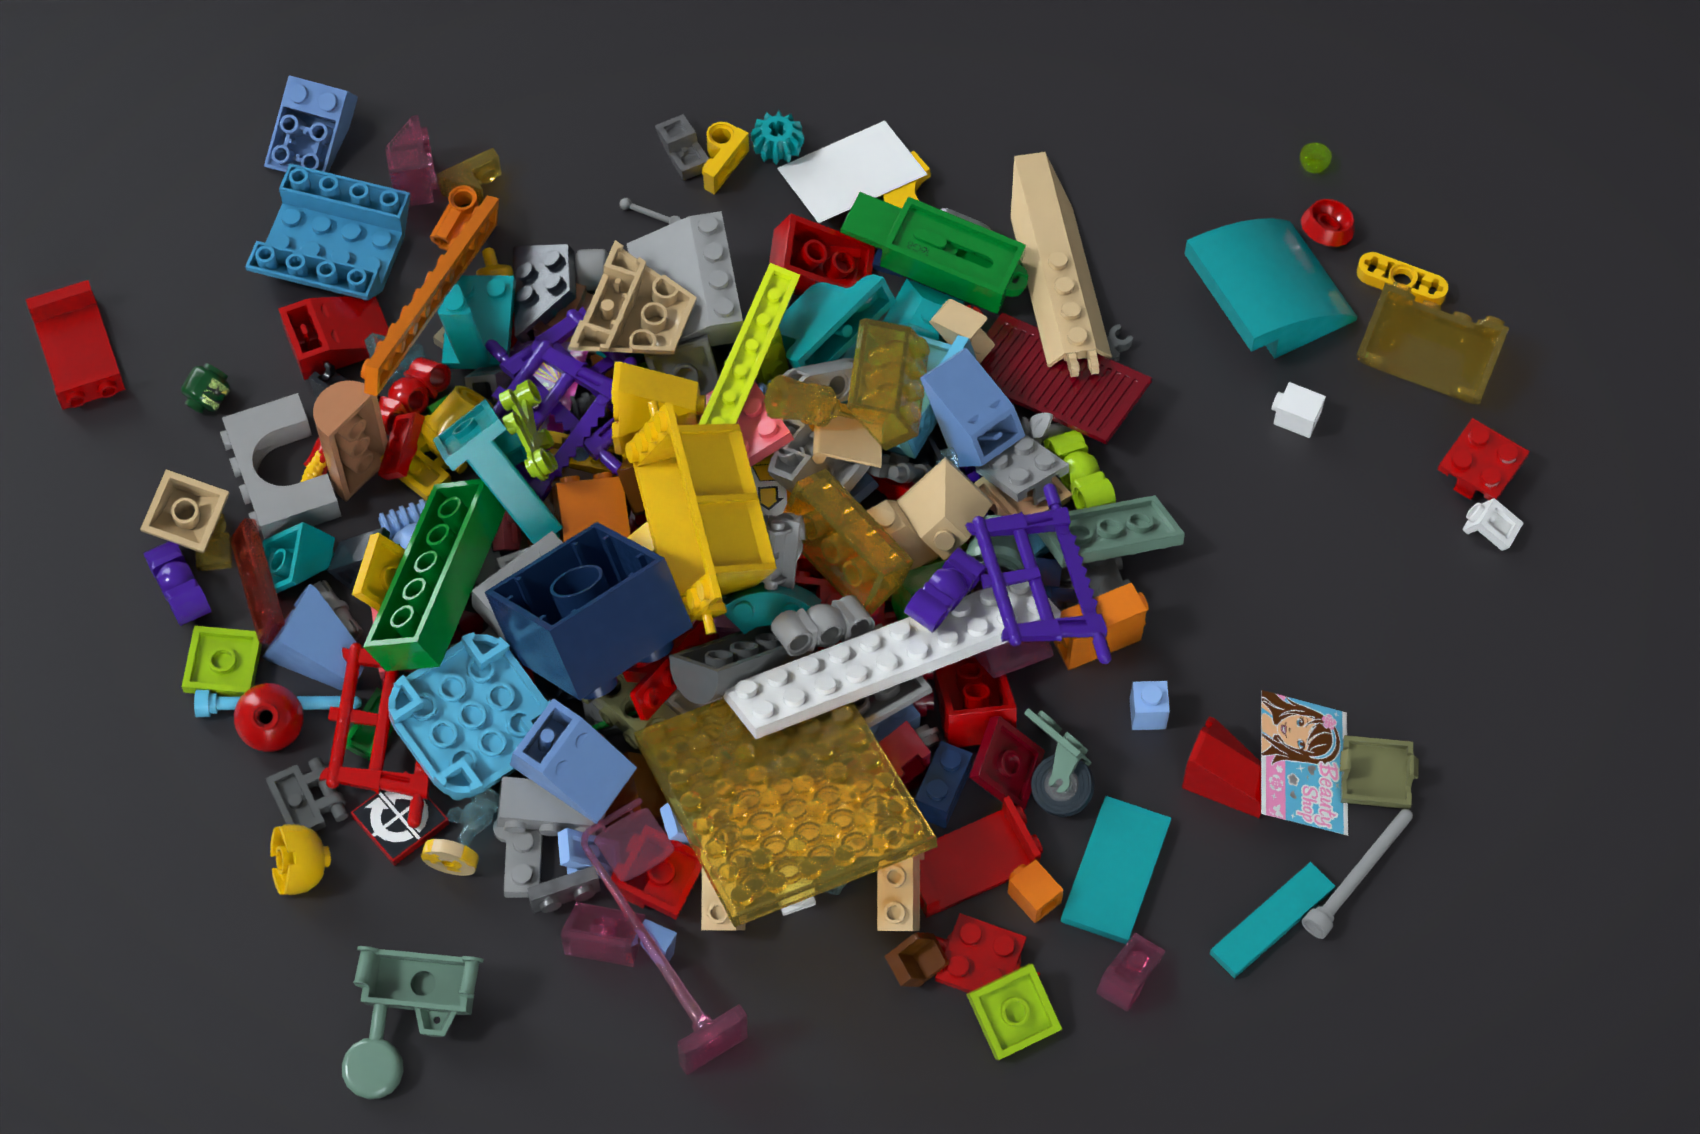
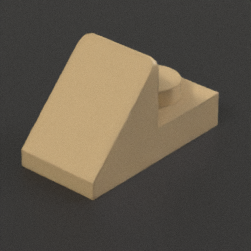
M948 299L929 321L948 344L952 345L958 335L969 338L976 360L979 363L983 361L995 346L994 342L981 329L988 318L953 299Z

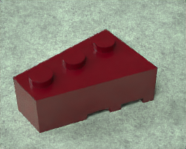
M905 721L839 773V775L842 776L847 787H852V780H874V786L886 788L899 800L921 786L930 766L931 751L908 721Z

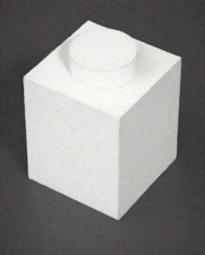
M1289 382L1285 392H1278L1271 410L1276 411L1273 424L1310 438L1322 413L1326 396Z

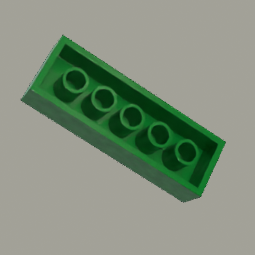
M481 479L434 484L363 646L385 671L441 666L506 511Z

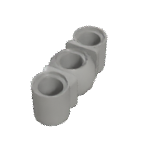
M853 595L845 596L840 600H834L831 605H814L807 611L803 608L798 611L787 610L776 616L771 624V630L788 654L793 657L800 656L807 651H814L815 646L831 647L838 643L839 640L845 642L871 632L875 627V621L858 598Z

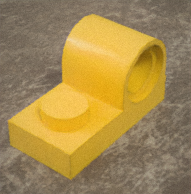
M717 122L708 128L707 151L709 159L702 169L705 190L715 195L749 152L748 132L727 122Z

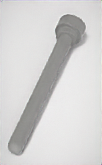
M1402 809L1323 906H1318L1316 909H1311L1302 919V924L1309 933L1317 938L1324 939L1333 928L1332 922L1334 921L1333 915L1412 820L1413 813L1411 810Z

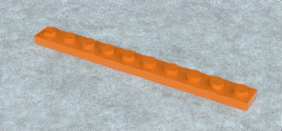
M487 195L480 206H475L472 217L468 222L463 223L458 237L452 238L448 251L445 255H440L433 272L429 271L427 273L423 286L415 290L410 304L402 308L398 321L390 325L385 339L377 343L372 357L364 361L361 370V378L365 379L364 393L378 396L439 309L445 296L449 294L452 287L458 282L493 232L498 221L499 198Z

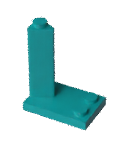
M462 275L449 294L445 296L442 305L437 311L445 329L442 364L447 365L449 369H477L480 367L500 366L499 364L501 363L485 348V343L489 339L497 341L510 356L516 287L514 276Z
M486 399L433 439L443 460L452 471L465 461L468 462L533 544L551 531L558 538L561 534L558 531L563 526L493 440L504 432L506 427Z

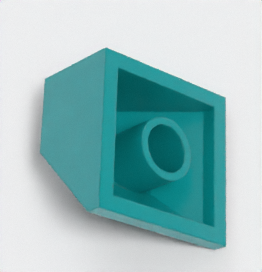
M906 279L896 297L897 302L890 308L881 325L945 343L944 338L929 321L948 299H953L965 305V302Z
M302 522L263 540L252 600L259 602L329 568L334 556L335 537Z

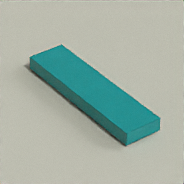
M1311 862L1308 863L1210 950V955L1235 979L1303 919L1311 909H1314L1334 891L1335 885Z

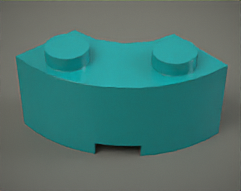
M761 582L756 587L731 594L724 602L727 608V612L724 615L746 634L755 627L771 626L776 616L787 610L798 611L801 608L807 611L812 606L821 604L822 600L809 590L798 585H794L793 589L778 585L777 590H767L764 588L765 583Z

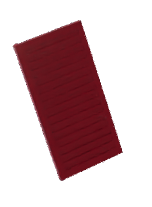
M1003 312L986 333L995 346L980 365L1010 402L1037 414L1051 413L1053 414V421L1104 444L1109 442L1152 383V377L1097 354L1099 374L1091 375L1088 369L1087 358L1077 359L1080 365L1078 377L1070 376L1067 361H1064V359H1061L1052 367H1048L1038 328Z

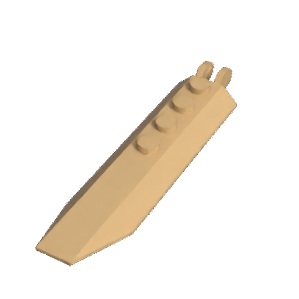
M1046 152L1014 156L1010 218L1016 241L1026 244L1022 266L1028 272L1027 286L1047 366L1052 367L1058 361L1064 359V361H1067L1070 376L1078 377L1080 365L1077 359L1087 358L1088 369L1091 375L1099 374L1097 353L1108 359H1111L1112 355L1073 207Z

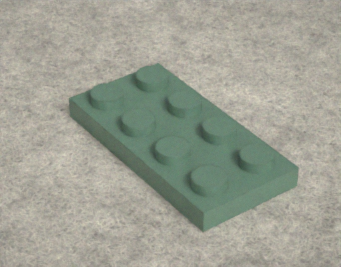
M1156 495L1069 511L1071 520L1069 530L1071 534L1077 536L1074 544L1080 547L1078 555L1084 558L1082 564L1125 555H1134L1156 549H1165L1182 545L1184 542L1185 533ZM1056 532L1037 533L1062 568L1067 567Z

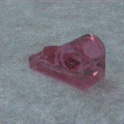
M1134 933L1104 972L1096 994L1128 1012L1138 998L1145 981L1162 960L1165 950Z

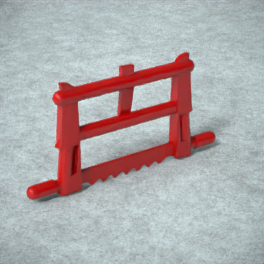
M360 643L351 644L349 649L342 647V655L347 662L340 705L339 707H330L328 720L337 722L329 767L321 772L319 781H326L327 786L331 789L337 788L339 784L371 790L380 794V790L412 796L413 799L410 801L407 824L411 828H417L421 824L424 807L423 799L428 800L430 778L417 760L414 774L383 771L391 724L388 710L389 696L394 683L398 680L399 671L414 672L417 669L385 671L378 714L353 709L360 666L383 667ZM350 723L376 727L369 769L343 767Z

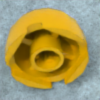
M286 824L273 829L270 856H276L277 868H272V876L278 893L280 895H297L308 892L320 882L324 875L325 867L330 866L331 856L329 847L323 846L321 838L314 830L303 825Z

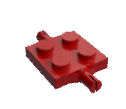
M960 913L954 930L947 939L935 936L949 960V964L937 973L935 981L969 993L1022 967L1021 954L1027 937Z

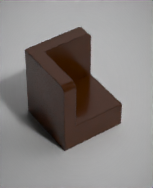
M916 932L885 955L900 986L920 987L949 964V960L934 933Z

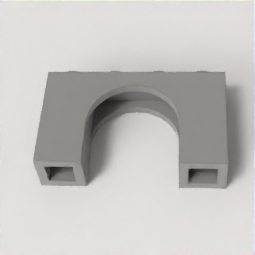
M298 393L222 418L226 430L221 431L220 435L226 451L233 449L235 457L229 460L235 478L242 476L245 483L240 485L239 489L245 505L252 503L254 511L248 514L254 532L261 530L265 540L302 522L315 526L342 517L328 474L289 486L270 484L257 474L261 461L270 451L312 436Z

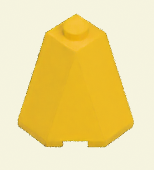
M615 362L611 394L615 421L612 423V439L616 454H626V443H629L635 434L644 427V424L651 419L648 402L658 401L659 409L665 403L672 402L674 412L678 416V425L699 424V417L703 415L706 408V395H700L699 383L697 381L623 362Z

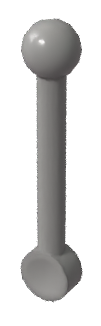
M623 198L619 203L623 210L631 209L666 222L669 225L681 220L678 216L668 217L633 204L629 198Z

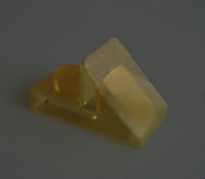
M491 148L437 173L442 196L449 197L453 188L466 185L475 190L479 205H481L484 195L480 184L489 183L502 174L499 156L494 148Z

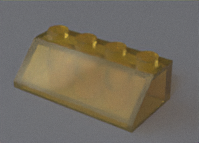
M864 318L859 323L847 408L886 451L917 437L919 434L924 398V387L920 377L927 373L930 349L926 340L923 337H919L911 327Z
M826 468L795 483L783 513H793L797 516L802 515L804 519L806 540H802V554L843 597L849 595L856 596L871 616L904 583L914 560Z

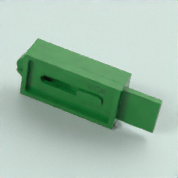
M859 192L841 227L840 233L882 249L881 267L997 315L1006 296H1019L1027 287L1028 272L1021 266L1026 244L911 197L907 198L903 208H899ZM1018 279V282L1014 284V280Z

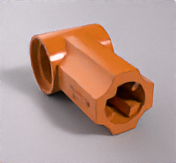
M461 185L453 188L448 197L449 204L430 235L431 242L435 243L442 250L448 251L452 238L458 237L463 223L470 220L475 206H479L477 194L470 186ZM464 204H470L466 207H460Z

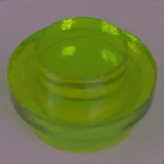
M1309 143L1301 150L1300 162L1308 172L1320 173L1331 163V152L1323 144Z

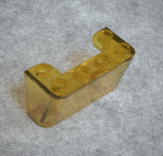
M1394 282L1393 285L1385 283L1358 350L1357 360L1377 370L1464 402L1479 405L1507 339L1509 327L1504 326V321L1493 316L1478 319L1476 323L1471 322L1472 318L1461 312H1454L1452 315L1441 311L1442 307L1434 302L1426 300L1423 303L1416 302V297L1411 293L1412 288L1405 284Z

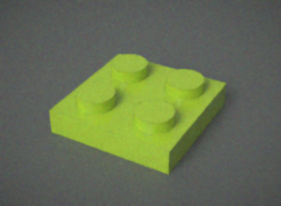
M194 626L181 686L183 692L195 694L196 690H210L211 693H217L218 696L234 697L242 696L248 689L254 687L263 642L262 632Z
M1027 964L966 994L995 1060H1001L1062 1030L1033 964Z

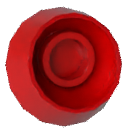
M1334 199L1317 200L1303 213L1301 218L1302 229L1308 237L1317 243L1338 247L1347 244L1353 239L1355 232L1353 213L1342 202Z

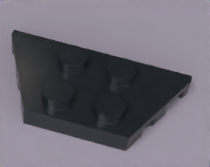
M568 244L516 246L513 248V275L516 280L514 327L515 338L521 344L526 343L530 339L527 332L536 324L542 321L546 325L561 309L566 308L577 298L575 251Z

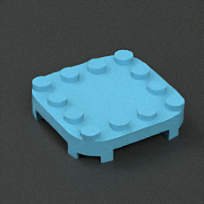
M474 632L462 636L459 643L446 651L440 667L417 669L406 677L403 674L394 683L389 696V719L393 728L433 784L454 800L471 798L483 793L501 781L503 776L507 777L516 771V769L510 766L512 753L550 703V700L547 702L509 650L510 645L501 637L496 638L488 634H474Z

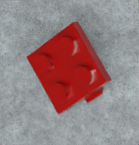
M1472 418L1442 459L1437 470L1447 476L1451 474L1456 477L1457 482L1453 490L1472 500L1476 490L1484 494V498L1487 500L1493 498L1497 500L1524 463L1530 451Z

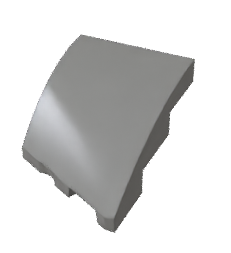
M784 414L782 421L791 432L794 440L774 452L769 463L768 473L789 492L831 516L870 466L826 457L825 462L821 464L815 463L812 459L814 432L811 431L807 422Z

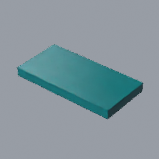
M1105 796L1064 908L1061 922L1128 945L1170 826L1171 817Z

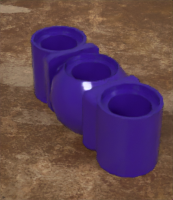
M168 541L143 553L180 626L212 612L178 544Z
M958 547L944 562L942 568H939L929 581L924 584L923 588H920L907 604L904 613L933 633L946 619L949 612L953 611L963 597L978 584L981 575H984L986 571V566Z

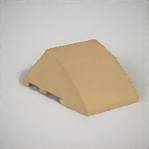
M615 240L604 264L602 278L583 321L580 320L568 350L672 355L675 353L697 297L666 275H659L646 265V261L640 257L637 259L623 249L622 244Z

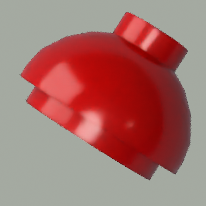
M263 683L248 689L238 700L234 711V725L239 737L249 747L258 751L274 752L286 748L295 741L303 726L304 714L299 699L291 690L275 683ZM264 710H269L273 715L272 721L268 724H264L260 720V714Z

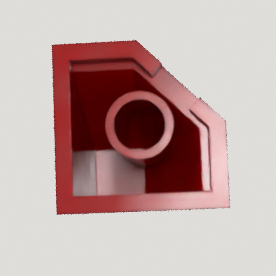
M1209 716L1205 724L1206 727H1202L1189 756L1182 788L1260 818L1261 761L1217 719Z

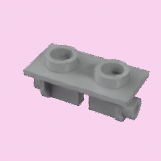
M769 515L767 533L777 569L762 581L765 583V589L777 590L778 585L791 589L794 588L801 522Z

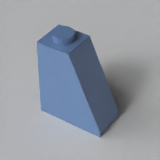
M309 584L295 602V610L292 609L280 625L262 658L342 690L347 665L342 655V647L349 649L351 644L356 643V641L317 588ZM360 666L358 678L360 677L364 669V666Z

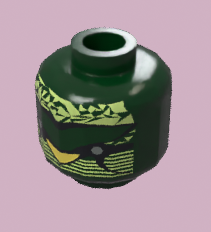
M205 363L204 367L194 366L180 388L181 393L187 398L184 404L200 414L204 409L216 411L230 391V385L226 381L228 376L208 363Z

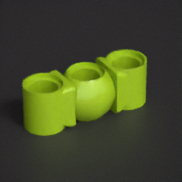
M1072 430L1044 440V447L1069 464V473L1060 477L1063 485L1071 491V498L1077 510L1116 503L1115 492L1111 482L1105 477L1103 471H1100L1095 457L1088 453V446L1085 444V440L1080 432Z

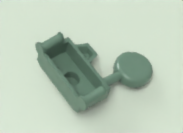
M358 946L357 951H360V956L353 983L357 987L362 988L360 1002L373 1006L369 1038H364L354 1043L345 1053L342 1062V1077L347 1088L355 1095L369 1100L380 1099L392 1093L400 1084L404 1071L403 1059L399 1050L389 1041L383 1039L388 1008L415 1010L420 1034L431 1037H445L456 1014H472L479 964L483 963L484 959L472 956L458 957ZM437 1017L440 1018V1022L438 1024L435 1023V1019Z

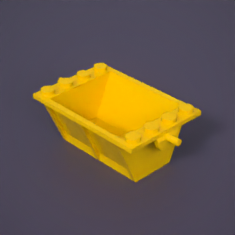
M651 401L647 403L651 419L644 424V427L635 434L629 443H626V456L628 461L633 463L655 553L665 558L691 623L695 619L703 621L706 635L716 633L713 618L727 612L722 596L756 587L777 569L740 425H678V416L674 412L672 402L665 403L659 409L658 401Z

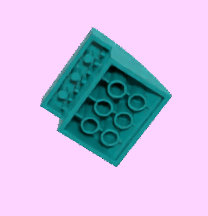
M1275 218L1241 221L1207 231L1188 239L1186 242L1185 256L1251 352L1266 346L1274 359L1344 327L1358 318L1291 221Z

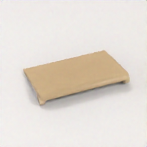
M840 402L815 407L813 461L821 464L825 462L826 457L881 468L883 411Z

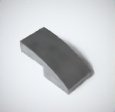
M684 114L655 125L657 134L683 181L701 174L703 166L709 157L698 143L696 132Z

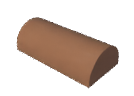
M341 381L330 385L317 397L313 408V417L332 486L338 496L346 502L379 471L381 465L380 457L385 453L388 443L377 396L364 393V383L358 381Z

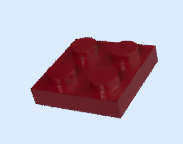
M1001 716L990 717L969 778L1001 802H1003V798L1010 796L1014 805H1020L1023 811H1025L1032 790V777L1035 769L1043 759L1045 750Z

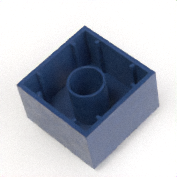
M599 522L592 524L485 591V595L506 642L510 645V651L517 661L578 700L596 699L608 694L616 687L618 675L638 662L650 663L665 657L674 647L673 640L693 627L665 558Z

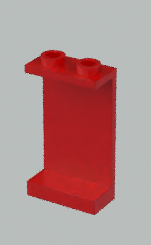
M89 280L25 299L35 324L55 386L54 390L62 410L70 407H80L86 402L102 397H111L117 392L126 390Z
M1010 796L1003 798L1002 810L923 844L924 860H920V907L926 918L1008 882L1010 874L1022 864L1028 866L1034 860L1040 863L1041 854L1043 853L1041 842L1036 834L1030 835L1026 827L1027 818L1020 805L1015 806Z

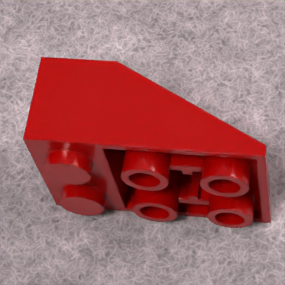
M352 296L308 298L278 308L284 331L304 380L309 379L314 372L320 375L324 374L326 371L324 367L325 362H330L335 366V369H339L371 358L377 343L385 339L389 329L376 296L370 300Z

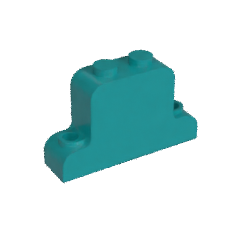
M874 274L867 275L850 288L820 282L807 289L785 311L779 325L786 357L792 368L838 360L897 301L884 277Z

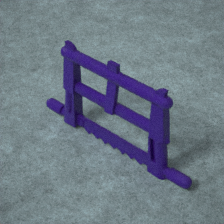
M583 306L579 311L576 309L568 310L566 318L534 338L539 343L543 340H550L553 344V349L574 358L561 344L575 333L579 321L584 319L586 310ZM489 339L485 343L486 350L501 363L499 364L500 368L513 380L533 354L532 344L510 357L509 353L494 339ZM602 352L606 357L590 369L603 375L614 368L615 362H624L632 353ZM532 376L530 380L537 387L543 401L549 391ZM560 401L550 413V415H554L555 423H562L564 431L572 432L579 422ZM609 403L607 408L613 413V404ZM613 417L596 432H591V437L584 438V449L595 461L600 458V461L614 475L618 476L617 470L622 463L610 451L607 452L613 445L612 423L615 422Z
M535 339L532 344L533 354L507 389L510 388L514 391L518 384L531 379L543 362L562 373L537 409L533 408L537 431L574 381L598 395L554 455L558 469L550 473L548 479L541 481L537 477L533 478L524 466L520 464L515 466L544 502L552 489L551 483L557 477H562V469L569 467L570 458L577 455V448L584 447V438L591 437V428H598V418H605V408L609 403L612 404L611 390L613 379L587 368V362L578 361L553 349V344L550 340H543L539 343ZM627 357L623 362L637 366V360L634 357ZM498 386L492 394V397L498 400L493 409L501 419L507 411L499 400V394L507 389Z
M1048 483L1043 488L1050 509L1048 511L1028 515L1020 512L989 519L976 516L973 518L972 523H966L965 526L969 533L977 538L988 573L980 577L983 589L992 588L1004 625L1001 633V642L1009 641L1010 645L1017 647L1022 642H1061L1062 638L1093 637L1092 642L1099 662L1108 664L1111 661V653L1105 638L1107 637V627L1102 615L1096 612L1095 608L1098 601L1092 598L1094 590L1088 587L1091 579L1085 577L1087 568L1081 566L1084 558L1078 555L1080 547L1074 544L1077 536L1071 534L1069 530L1071 524L1067 507L1061 508L1062 503L1054 484ZM1056 532L1083 616L1054 618L1028 534ZM1014 535L1024 569L1002 573L991 537ZM1029 582L1041 621L1017 623L1006 586Z

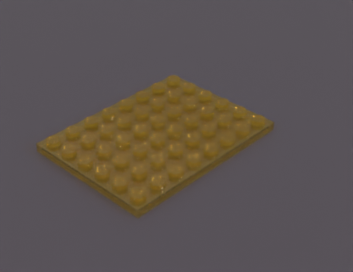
M724 698L634 732L635 740L734 927L938 847L934 832L854 702L758 739L754 738Z

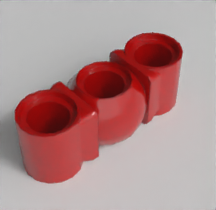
M423 357L416 358L410 364L409 369L403 373L405 377L398 379L391 385L388 397H380L379 406L387 436L390 437L397 415L412 412L421 414L428 405L429 397L435 399L438 392H442L448 387L451 381V371L447 365Z

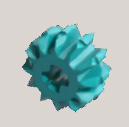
M779 110L776 116H771L766 112L764 120L756 119L755 128L751 132V141L753 142L755 154H761L763 162L773 159V162L777 165L780 159L789 163L791 156H799L801 147L804 144V134L800 121H794L792 113L783 117Z

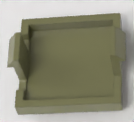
M1344 735L1343 749L1340 756V772H1342L1340 803L1410 809L1412 805L1411 785L1414 779H1418L1419 759L1413 755V742Z

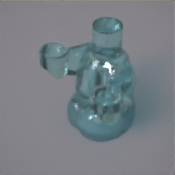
M491 788L471 797L472 802L466 804L463 810L459 807L451 808L446 815L450 822H459L464 826L457 840L465 846H469L475 835L481 833L492 823L494 813L498 812L500 795Z

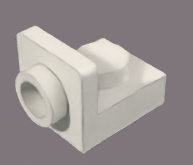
M1493 498L1482 504L1476 503L1466 515L1468 521L1462 530L1467 534L1478 530L1503 551L1510 548L1523 522Z

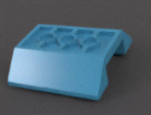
M290 163L279 187L282 200L281 208L266 242L256 241L245 266L246 270L364 300H370L381 293L404 240L411 198L410 192Z

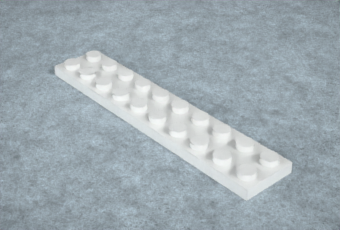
M1029 582L1006 586L1017 623L1041 621ZM987 588L963 597L958 606L949 612L946 619L933 633L911 617L741 680L735 686L726 690L723 698L754 738L758 739L1009 641L1001 642V633L1004 625L992 588ZM1049 599L1054 618H1060L1061 611Z

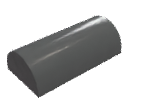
M767 625L755 627L746 634L739 631L669 655L670 670L673 680L682 695L693 703L704 704L723 697L725 691L735 686L739 681L817 652L818 647L815 646L814 651H807L800 656H790L771 630V626Z

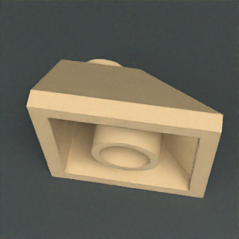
M945 457L897 500V503L919 537L943 560H946L972 535L967 530L966 523H972L973 518L976 516L984 517L992 506L993 501Z
M166 469L140 530L189 549L205 553L230 493L229 491Z
M885 500L861 513L851 532V535L889 585H892L893 574L926 566L940 558L919 537L896 500Z

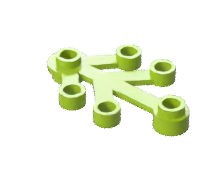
M528 379L518 384L516 390L513 391L509 388L500 393L499 400L507 412L513 410V412L503 416L502 419L507 431L511 435L518 434L527 452V459L524 460V464L531 477H537L539 480L544 481L549 478L550 473L558 469V464L554 455L550 451H545L554 446L552 436L546 428L538 432L536 430L532 407L540 404L542 399L535 384Z

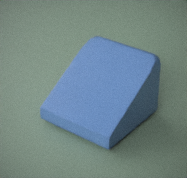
M645 919L643 921L640 945L662 971H664L674 955L677 933L650 920Z

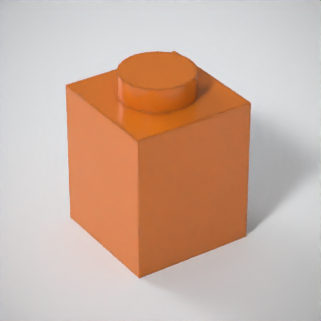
M1034 860L1028 866L1025 864L1018 866L1010 874L1008 894L1034 923L1038 922L1062 903L1063 888L1037 860Z

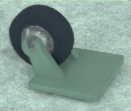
M1028 708L1024 714L1057 742L1055 755L1044 759L1034 771L1031 782L1033 797L1037 804L1051 815L1059 817L1075 815L1089 804L1094 793V777L1089 768L1092 762L1085 756L1089 750L1068 732L1062 737L1059 734L1062 728L1042 710L1036 715Z

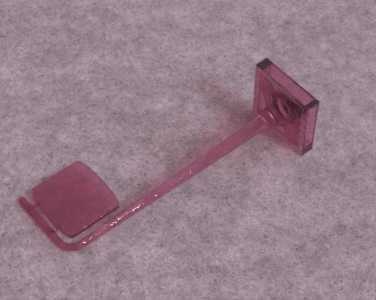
M637 798L601 819L598 824L588 827L581 837V846L693 1022L691 1027L694 1032L678 1041L679 1064L685 1074L688 1075L747 1038V1014L740 1004L713 1020L709 1014L705 1015L589 847V836L598 829L603 828L604 831L595 838L594 842L619 880L623 882L650 870L674 852V846L649 809L632 811V809L642 804V799ZM630 812V815L620 819L608 828L605 827V825L609 824L610 822L614 821L615 819L619 818L625 813Z

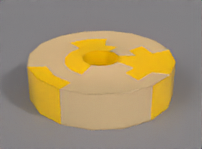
M445 839L427 840L421 854L422 861L428 866L444 873L460 876L472 875L476 871L479 856L473 849L458 842Z

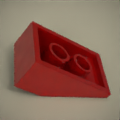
M791 213L774 229L769 264L772 263L800 274L798 284L793 293L795 295H802L812 285L820 282L850 288L861 278L872 275L875 247L840 233V231Z
M997 646L933 671L942 728L948 744L956 747L981 745L990 717L1001 716L1016 728L1017 708Z

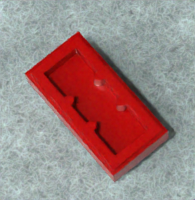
M412 412L395 417L378 476L386 480L407 477L412 458L417 452V441L425 416L418 412Z

